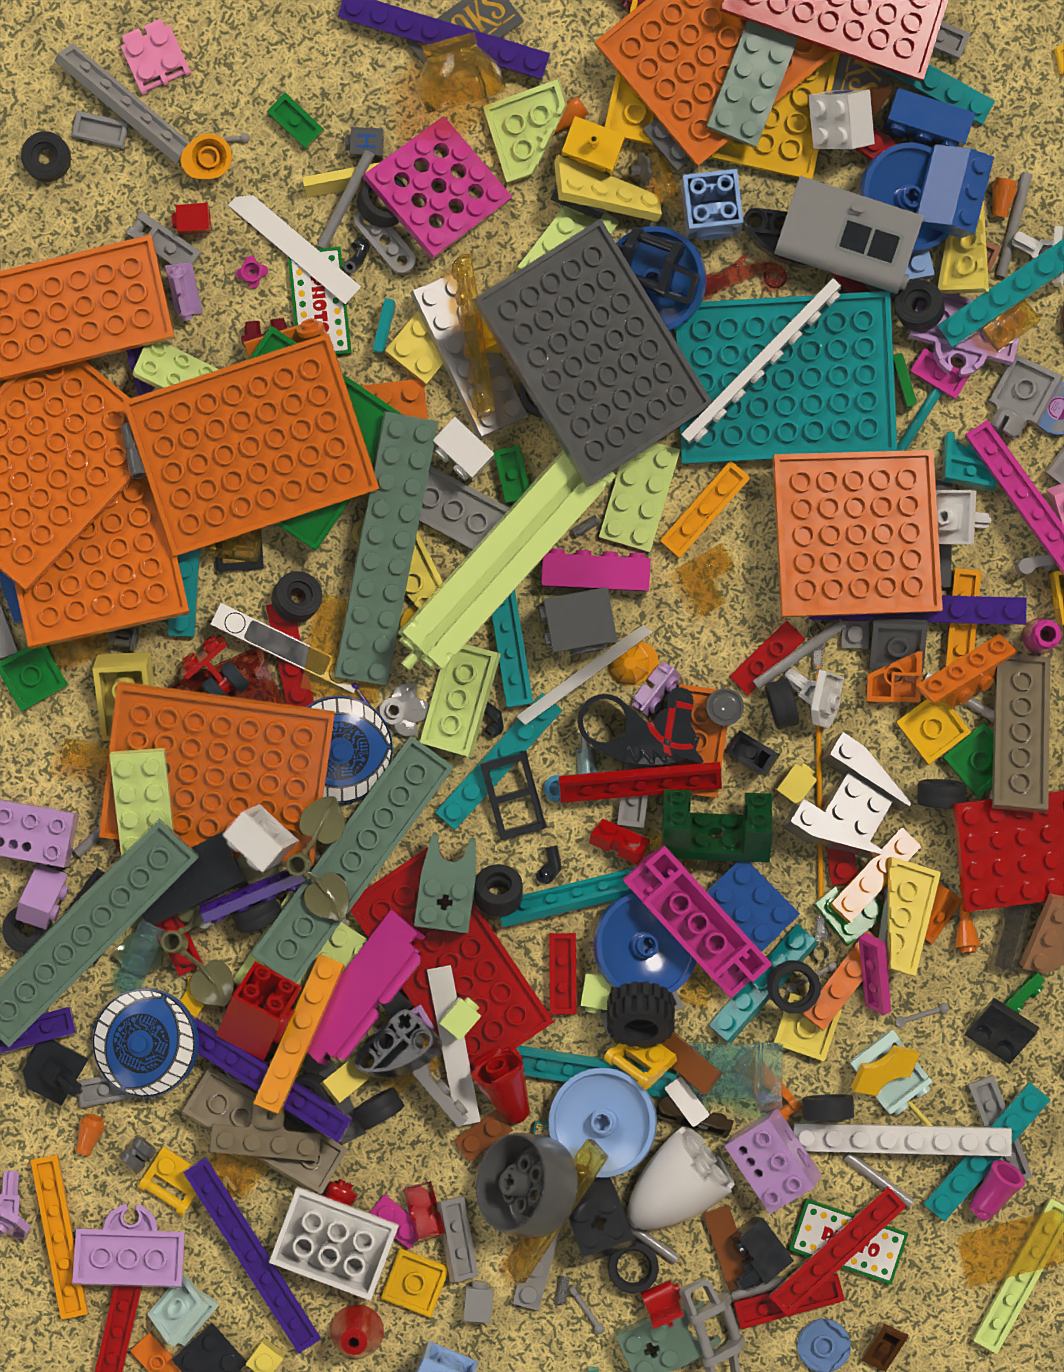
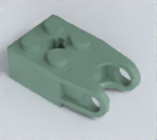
M433 832L421 872L414 926L468 933L476 880V838H469V844L464 856L460 860L452 862L444 859L440 854L439 834ZM445 894L449 895V900H453V905H448L447 909H442L441 905H438L437 900L442 899Z
M704 1301L693 1302L696 1310L706 1305ZM681 1305L684 1316L673 1320L674 1327L668 1328L666 1323L653 1329L649 1316L615 1331L631 1372H672L688 1365L703 1355L698 1338L688 1331L689 1319L684 1305ZM718 1335L708 1336L712 1349L721 1343V1338ZM652 1343L653 1346L658 1345L659 1347L655 1348L656 1352L654 1353L646 1352V1344Z

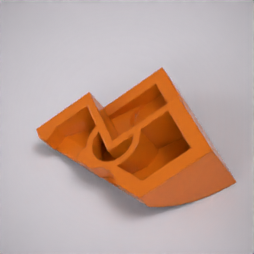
M917 651L869 673L867 676V701L921 703V693L916 689V685L921 682L923 651Z

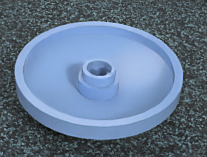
M595 1068L578 1073L559 1089L552 1102L549 1113L550 1136L566 1147L573 1158L576 1170L580 1173L593 1177H612L623 1174L636 1167L646 1157L654 1143L657 1131V1115L652 1098L647 1090H644L637 1084L638 1081L625 1072L612 1068Z

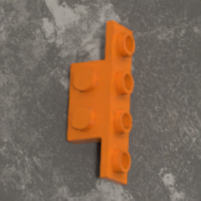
M998 634L917 684L916 689L933 706L946 698L945 702L951 708H954L960 703L968 702L979 691L989 689L994 683L996 666L1016 655L1017 650L1002 635Z

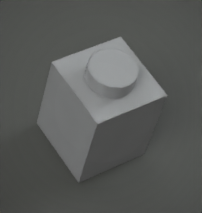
M472 1281V1285L466 1286L463 1321L491 1323L493 1287L488 1286V1282Z

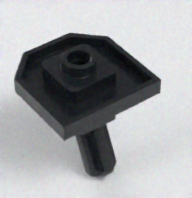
M55 1040L34 1045L21 1068L25 1086L27 1089L62 1106L67 1095L76 1097L77 1094L82 1093V1084L77 1081V1078L89 1059Z

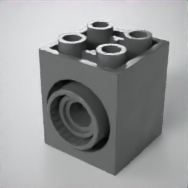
M608 587L545 598L543 601L544 605L539 606L542 623L547 622L549 632H544L546 648H552L553 654L567 651L570 652V655L585 654L607 649L606 644L618 641Z

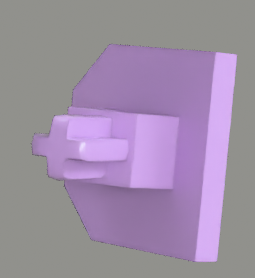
M12 1170L4 1171L2 1192L0 1194V1234H8L14 1238L26 1240L31 1226L18 1216L20 1195H18L19 1173Z

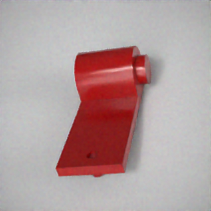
M668 1280L641 1293L649 1312L653 1329L666 1323L668 1328L674 1327L672 1321L684 1316L679 1301L681 1296L678 1283L672 1284L671 1280Z

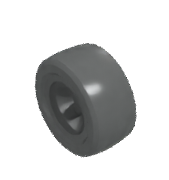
M513 1133L497 1139L485 1153L479 1166L476 1180L478 1206L487 1223L498 1231L524 1238L548 1236L559 1229L570 1215L577 1193V1172L570 1152L555 1139L533 1133ZM540 1171V1176L537 1179V1172ZM536 1191H537V1192H538V1197H537V1199L535 1200L534 1195H535V1193H536Z

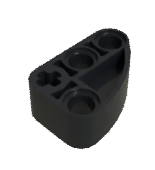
M751 208L745 213L742 227L751 241L760 250L783 264L802 269L810 267L809 265L774 254L781 231L775 228L774 222L778 219L785 220L787 211ZM751 216H757L760 218L762 225L758 228H753L749 226L747 219Z
M401 1010L356 1054L355 1066L361 1072L374 1078H389L408 1074L433 1060L442 1049V1041L421 1017L410 1010ZM394 1038V1043L392 1047L387 1049L386 1045L388 1041ZM430 1038L429 1045L426 1048H422L424 1040ZM374 1058V1064L367 1068L368 1061Z

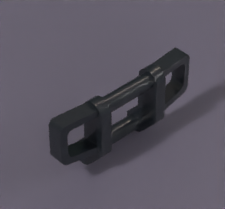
M635 226L625 245L617 244L630 267L640 242L669 252L659 282L635 274L642 287L656 292V295L662 298L667 297L685 304L693 302L700 281V275L678 264L683 256L685 244L679 241L673 243L645 233L644 229ZM675 271L691 279L687 297L670 291Z

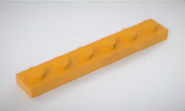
M321 954L318 955L295 1007V1014L288 1023L255 1098L254 1105L280 1115L345 967L343 963Z
M54 1154L31 1159L60 1318L62 1320L87 1315L89 1311L84 1285H73L75 1238L59 1155Z

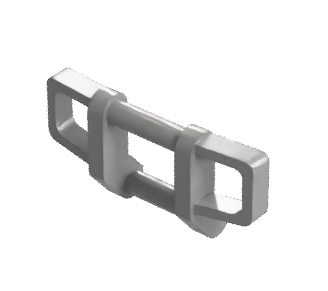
M698 1279L681 1288L679 1293L687 1311L689 1322L694 1326L703 1353L702 1362L706 1372H716L714 1365L728 1358L731 1372H740L737 1353L741 1352L746 1341L744 1335H741L730 1304L732 1302L730 1293L724 1292L717 1295L711 1282L706 1279ZM703 1287L710 1303L696 1310L691 1299V1293ZM722 1312L730 1338L725 1345L713 1351L703 1321Z

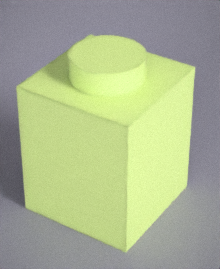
M585 973L580 1005L585 1006L586 1012L601 1014V1009L607 1010V1000L611 986L602 975Z
M458 997L438 1022L458 1040H461L481 1017L476 1012L480 1007L468 997L464 1001Z

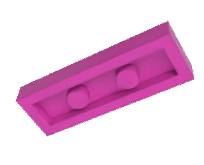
M866 933L858 937L865 1006L884 1016L891 1012V994L889 990L885 942Z

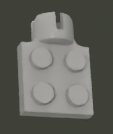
M1015 354L1012 366L1008 365L989 400L997 406V411L990 422L995 431L1001 435L1006 433L1008 435L1007 438L1017 439L1028 423L1039 425L1064 379L1063 376Z

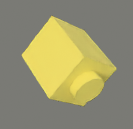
M801 763L800 766L793 764L775 790L796 804L804 799L817 781L813 777L815 771L804 763Z
M263 1338L248 1358L246 1365L255 1372H274L284 1359L286 1353L266 1338Z

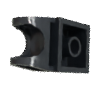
M594 1177L587 1185H577L575 1203L568 1218L585 1264L636 1246L621 1200L611 1178ZM600 1221L603 1223L607 1222L603 1225L604 1229L598 1231L597 1227L594 1228Z

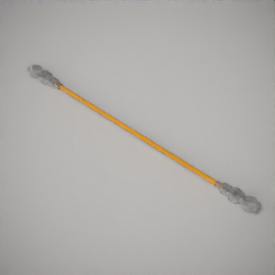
M825 644L811 652L815 681H817L819 670H822ZM816 725L817 808L822 810L821 727ZM817 844L818 899H820L824 895L823 845ZM817 911L814 938L818 942H828L829 930L827 922Z

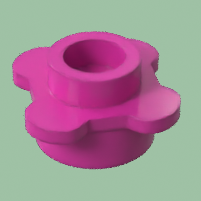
M248 256L242 267L236 271L238 279H244L251 288H257L261 278L268 274L267 266L260 265L253 256ZM250 270H254L255 273L251 275Z

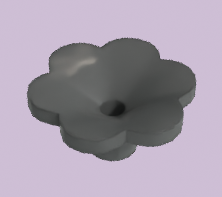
M639 153L635 165L628 167L629 176H637L638 182L642 183L643 187L649 185V180L652 178V170L649 157L645 156L644 153Z

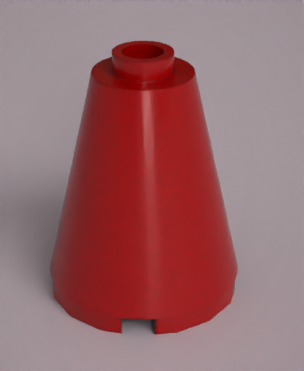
M500 1048L483 1054L475 1061L474 1071L471 1070L470 1074L473 1082L508 1123H521L530 1113L523 1058L519 1051L514 1048H508L509 1051L501 1052Z
M355 1304L344 1307L335 1315L331 1323V1340L335 1348L347 1357H367L373 1354L382 1343L384 1326L381 1317L374 1309L365 1305Z

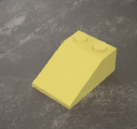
M151 652L97 655L93 665V676L102 741L111 740L118 681L154 686Z

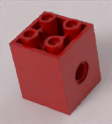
M254 961L233 994L216 1036L264 1061L274 1043H280L288 1023L295 1014L293 1007L303 986Z

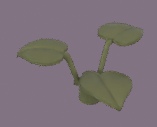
M327 796L311 803L301 815L299 822L301 832L304 835L313 836L305 849L302 850V853H296L290 856L287 862L281 861L278 865L264 872L253 869L247 863V858L243 854L238 857L237 862L246 882L250 884L280 872L279 866L287 868L288 872L294 876L304 874L315 881V883L310 884L306 888L304 894L305 905L310 912L322 918L342 921L349 907V891L345 881L333 872L324 874L319 880L316 875L309 871L311 859L307 855L317 839L324 844L333 843L344 832L345 817L338 800L334 796Z
M216 896V897H214V898H212V899H210V900H208V901H206V902H204V903H202V904H205V903L210 902V901H212V900H214V899H217V898H219V896ZM200 905L178 915L180 920L190 922L186 927L179 928L178 932L168 931L160 939L159 935L151 929H138L132 932L113 953L122 965L142 974L152 973L161 967L163 958L160 952L167 951L173 954H181L200 969V971L192 975L190 980L191 993L198 1001L207 1005L225 1007L232 998L234 979L230 968L224 962L217 959L211 960L204 967L201 962L186 951L188 939L184 935L185 932L191 930L194 924L200 929H208L216 924L211 921L204 923L200 913Z

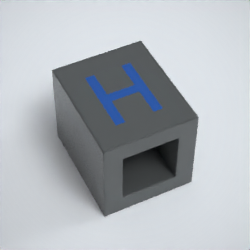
M351 127V135H346L345 151H350L351 158L361 159L364 151L368 150L374 154L373 159L383 160V128Z

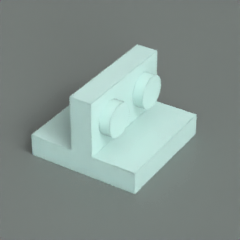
M183 1274L182 1288L169 1287L147 1315L168 1344L173 1347L178 1343L185 1346L219 1304L214 1298L197 1289L191 1279Z

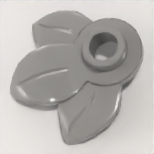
M415 683L399 685L394 689L391 698L385 699L379 706V714L385 722L393 725L400 735L408 737L417 735L416 722L427 718L430 707L426 701L416 698L417 685ZM390 706H394L397 709L395 716L389 713Z

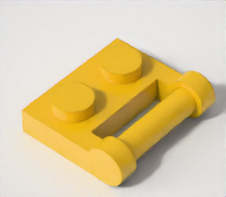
M619 1043L615 1048L612 1047L606 1052L604 1060L610 1065H616L638 1081L637 1084L641 1088L647 1090L677 1062L676 1054L662 1044L639 1048ZM626 1054L631 1059L640 1064L642 1067L647 1069L648 1072H642L636 1066H634L625 1058H623V1056Z
M163 1146L137 1188L143 1192L147 1190L176 1209L175 1212L183 1216L196 1196V1192L183 1173L185 1169L193 1164ZM154 1175H158L187 1194L183 1201L151 1181Z

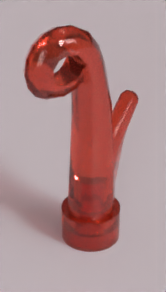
M743 254L725 269L714 274H706L707 282L704 297L717 294V291L761 274H763L764 282L768 287L773 289L780 288L787 281V273L782 266L773 262H759L742 266L747 259V255ZM771 273L777 274L778 277H779V279H777V280L771 279V278H770V274H771Z

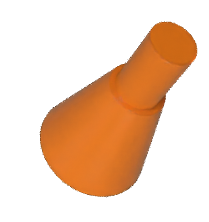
M959 904L960 921L955 949H960L961 954L976 953V948L981 947V943L971 920L970 912H964L962 904Z

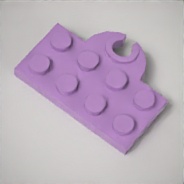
M942 294L945 311L939 323L974 299L955 294ZM917 300L915 311H923L927 307V302ZM1010 309L955 348L950 345L938 324L927 331L917 332L910 330L908 338L934 345L933 355L935 361L948 375L953 367L951 359L955 357L960 358L964 362V367L959 371V377H967L975 374L983 366L986 359L1012 366L1025 313Z
M127 1204L111 1210L105 1220L103 1230L76 1229L73 1285L182 1288L185 1232L158 1231L154 1216L145 1207L137 1204L136 1211L139 1214V1220L134 1225H128L124 1222V1216L128 1211Z

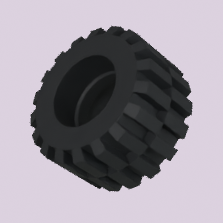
M648 981L625 983L621 987L613 989L612 993L608 995L607 1031L613 1040H618L620 1044L639 1048L653 1047L656 1044L664 1043L665 1039H670L675 1031V999H673V994L668 992L667 988L660 987V984L649 983Z

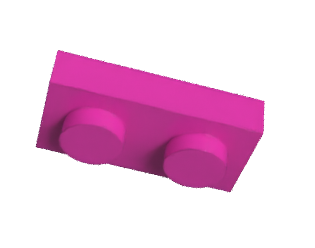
M925 348L909 371L954 400L970 377H959L960 370L955 366L952 367L949 375L946 374L937 365L933 353Z
M384 1194L369 1213L399 1224L394 1238L410 1249L416 1242L410 1215L405 1209Z

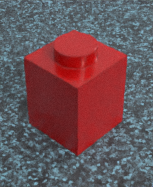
M208 203L175 205L176 212L171 213L173 229H177L179 235L212 233L210 206Z

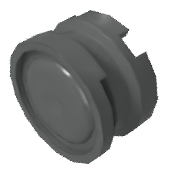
M721 688L714 691L708 697L705 711L713 723L719 726H729L741 718L744 712V703L742 697L736 691L730 688Z

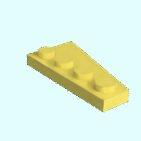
M559 154L557 155L554 166L559 200L656 222L659 221L662 215L659 195Z
M984 200L975 234L961 239L952 235L946 238L938 288L942 294L989 292Z
M417 530L405 593L420 608L443 583V580Z
M888 857L887 969L912 977L916 976L941 872L895 857Z

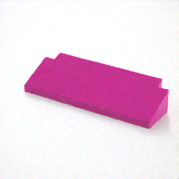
M390 910L339 978L307 1052L318 1063L328 1065L330 1061L325 1057L327 1053L335 1059H347L378 1019L379 1012L376 1009L380 1003H390L421 962V956L418 954L420 951L411 943L415 937L423 940L425 935L393 910Z

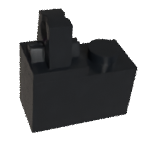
M753 1217L730 1236L735 1243L733 1248L736 1253L742 1258L745 1257L741 1261L743 1263L741 1267L743 1272L733 1280L739 1290L744 1291L752 1284L755 1287L760 1284L766 1285L794 1262L763 1217Z

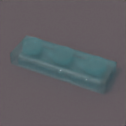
M144 920L140 922L113 983L114 986L126 992L143 987L160 948L162 936L166 931Z

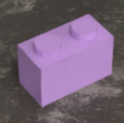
M37 863L18 902L16 919L47 929L50 920L55 921L60 910L59 901H65L70 886L66 885L68 874Z

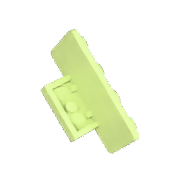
M159 342L143 347L132 374L135 378L154 386L153 391L219 369L171 345Z

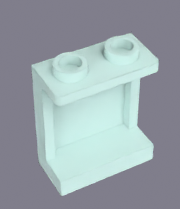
M890 1029L852 1058L849 1063L857 1072L861 1063H872L881 1059L888 1053L892 1045L905 1046L897 1034ZM916 1063L910 1078L902 1077L890 1081L880 1090L878 1096L875 1097L889 1114L895 1112L898 1115L909 1106L907 1101L915 1095L917 1098H920L931 1089L928 1085L933 1081L927 1076L920 1065Z

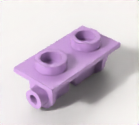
M192 262L166 265L165 268L176 316H180L183 321H187L193 318L192 315L203 313Z
M663 662L662 665L657 666L648 678L654 684V687L651 689L646 684H643L633 697L632 705L641 710L647 717H650L652 713H657L663 705L662 700L668 692L679 685V678L682 675L675 668Z

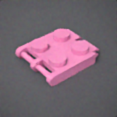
M161 19L145 25L147 34L142 36L139 28L122 35L125 44L121 45V48L142 95L148 94V90L161 84L166 86L169 84V81L184 74L186 76L191 75L170 25L164 26ZM180 67H183V69L180 70V71H177V72H175V73H173V74H171V75H168V76L165 75L166 73H169V72H171V71H173V70H176V69H178V68H180ZM161 77V79L144 86V83Z

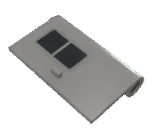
M800 176L774 254L898 294L899 289L905 290L909 275L905 274L924 216Z

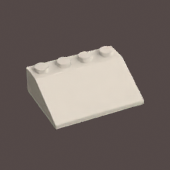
M297 1186L269 1263L371 1301L399 1224Z

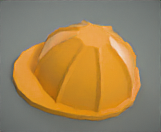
M211 133L201 134L193 139L182 151L181 166L185 173L192 178H218L226 173L231 165V148L226 140L219 135Z
M638 642L608 664V671L611 677L619 684L625 686L638 685L649 678L657 668L659 662L658 654L648 643Z

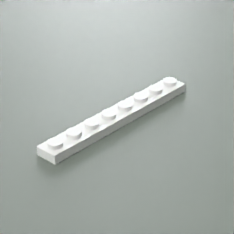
M832 279L681 434L682 437L690 444L694 440L698 443L708 433L706 427L712 421L718 423L727 413L725 408L731 402L736 404L746 394L743 389L750 382L756 384L765 374L763 369L770 362L774 365L784 355L781 350L788 343L792 346L803 335L800 332L807 323L812 326L822 315L819 311L826 304L830 307L841 296L838 293L841 285L835 279Z
M794 1123V1134L806 1151L1012 1156V1128Z

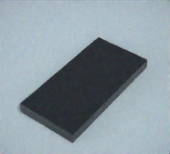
M223 832L191 847L199 857L142 914L149 929L246 882L234 853L227 844V839L223 836Z

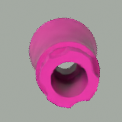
M1045 618L1032 619L1025 625L1022 631V641L1025 647L1035 654L1050 652L1061 639V630L1058 624ZM1041 630L1047 632L1048 637L1046 640L1041 639Z
M994 1161L988 1175L970 1202V1210L981 1220L992 1219L1008 1200L1024 1187L1025 1179L1022 1173L1006 1161Z

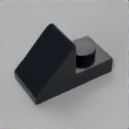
M741 730L738 731L725 751L729 756L765 778L780 754Z

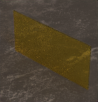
M1061 1209L960 1234L957 1242L969 1286L973 1287L1064 1263V1220Z

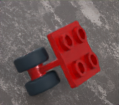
M221 634L217 637L214 635L208 637L201 644L203 649L197 654L191 652L180 662L182 666L179 669L185 680H188L204 665L216 677L218 681L213 677H209L202 683V687L207 694L228 696V693L234 688L238 692H243L250 685L231 661H228L220 668L224 676L220 674L210 661L227 647V643Z

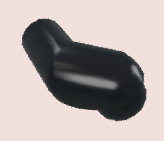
M360 237L351 244V249L356 253L344 263V269L348 273L355 272L363 265L369 251L368 243H365Z
M487 701L484 715L488 719V725L486 726L485 733L490 738H496L504 730L502 713Z
M558 845L545 847L547 862L536 873V878L540 883L548 884L552 882L562 869Z

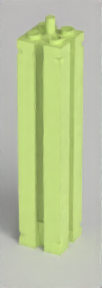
M562 450L398 631V634L401 636L399 641L408 650L412 651L401 664L410 670L420 660L429 669H443L617 475L610 472L591 486L586 487L564 450Z

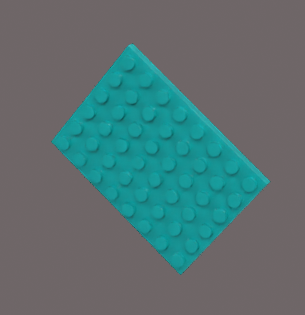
M890 292L840 294L841 296L833 305L829 307L826 304L819 311L822 314L821 317L812 326L807 323L800 332L803 335L792 346L788 343L781 350L784 355L774 365L770 362L763 369L765 372L763 377L756 384L750 382L743 389L746 394L736 404L731 402L725 408L727 413L718 423L712 421L706 427L708 433L698 443L694 440L690 444L681 435L682 464L772 460L774 454L897 451ZM816 295L701 302L691 319L676 329V341L712 402ZM706 409L680 425V433L682 434Z

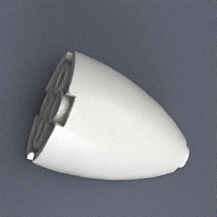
M681 1127L656 1151L643 1169L634 1186L627 1207V1220L634 1228L642 1230L657 1229L683 1222L706 1211L732 1192L731 1188L735 1184L728 1167L719 1156L716 1157L706 1145H703L706 1141L694 1130L688 1127Z

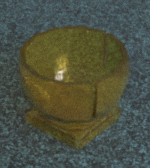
M475 32L422 46L427 60L418 80L419 101L425 114L483 99L484 94L485 98L506 92L505 79L498 62L481 47L477 46Z

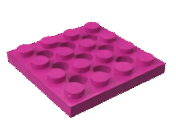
M445 116L438 119L363 176L366 183L431 260L512 199L510 193ZM434 148H443L447 153V157L440 158L436 156ZM414 163H424L427 167V171H417L414 167ZM457 167L461 169L464 177H454L451 173V168ZM397 176L404 177L408 185L400 187L395 183L394 178ZM431 183H441L444 187V192H435L431 187ZM468 189H478L481 193V198H472L468 193ZM413 197H420L423 199L425 206L418 208L413 205L411 199ZM455 202L459 204L462 212L453 213L449 209V203ZM429 218H438L442 223V227H432L429 223Z

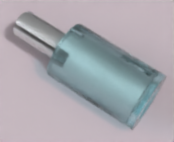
M580 733L581 749H576V774L597 773L595 749H590V743Z

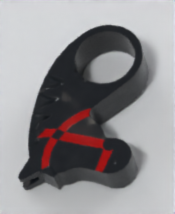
M675 687L671 689L666 697V708L660 710L651 722H646L623 700L611 694H598L590 697L583 703L578 712L577 724L583 738L595 749L609 757L624 762L648 765L672 764L686 759L698 763L704 762L696 751L700 738L696 736L691 726L694 699L690 691L685 688ZM602 699L612 700L624 711L626 719L625 733L623 732L618 740L599 742L592 739L586 733L583 717L586 709L593 702Z

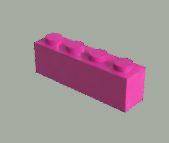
M551 548L549 553L543 557L541 587L580 589L608 587V590L649 592L651 558H645V553H629V557H618V552L602 551V556L591 555L592 551L575 550V554H565V549Z

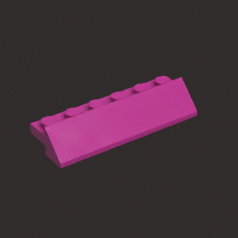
M665 845L642 858V862L623 878V881L640 898L645 906L730 998L738 993L747 983L755 981L772 965L766 956Z

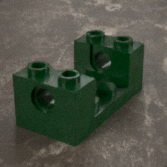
M664 789L661 847L665 845L676 859L770 863L773 838L771 793L745 792L743 814L739 815L690 813L691 790ZM711 835H719V836H721L722 838H720V839H713V838H711L710 836H711Z

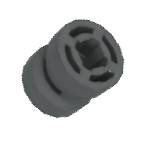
M137 1135L132 1140V1146L129 1149H125L119 1156L130 1168L140 1173L145 1167L147 1159H152L157 1150L142 1136Z

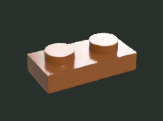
M496 1109L457 1137L454 1142L470 1162L487 1150L497 1139L509 1134L513 1129Z

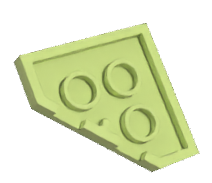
M558 79L483 106L507 183L534 175L568 107Z

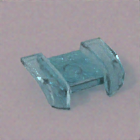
M687 1042L723 1073L708 1095H705L677 1072V1078L682 1077L707 1112H709L708 1098L756 1099V1108L761 1113L781 1108L783 1043L721 1044Z

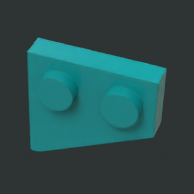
M947 432L944 437L942 482L993 492L997 482L970 444L966 447L954 439V433Z

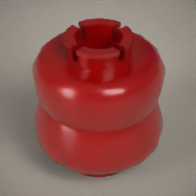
M338 1178L337 1183L329 1181L322 1196L352 1207L357 1200L358 1194L352 1190L354 1185L348 1182L344 1185L345 1181Z

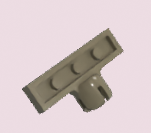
M253 1104L249 1126L212 1124L209 1151L318 1161L321 1134L286 1130L283 1126L284 1108L280 1115L269 1112V1117H267V1110Z

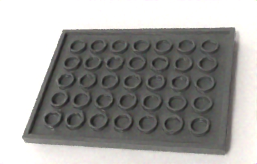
M601 218L471 300L586 487L591 486L706 409L712 403V400Z

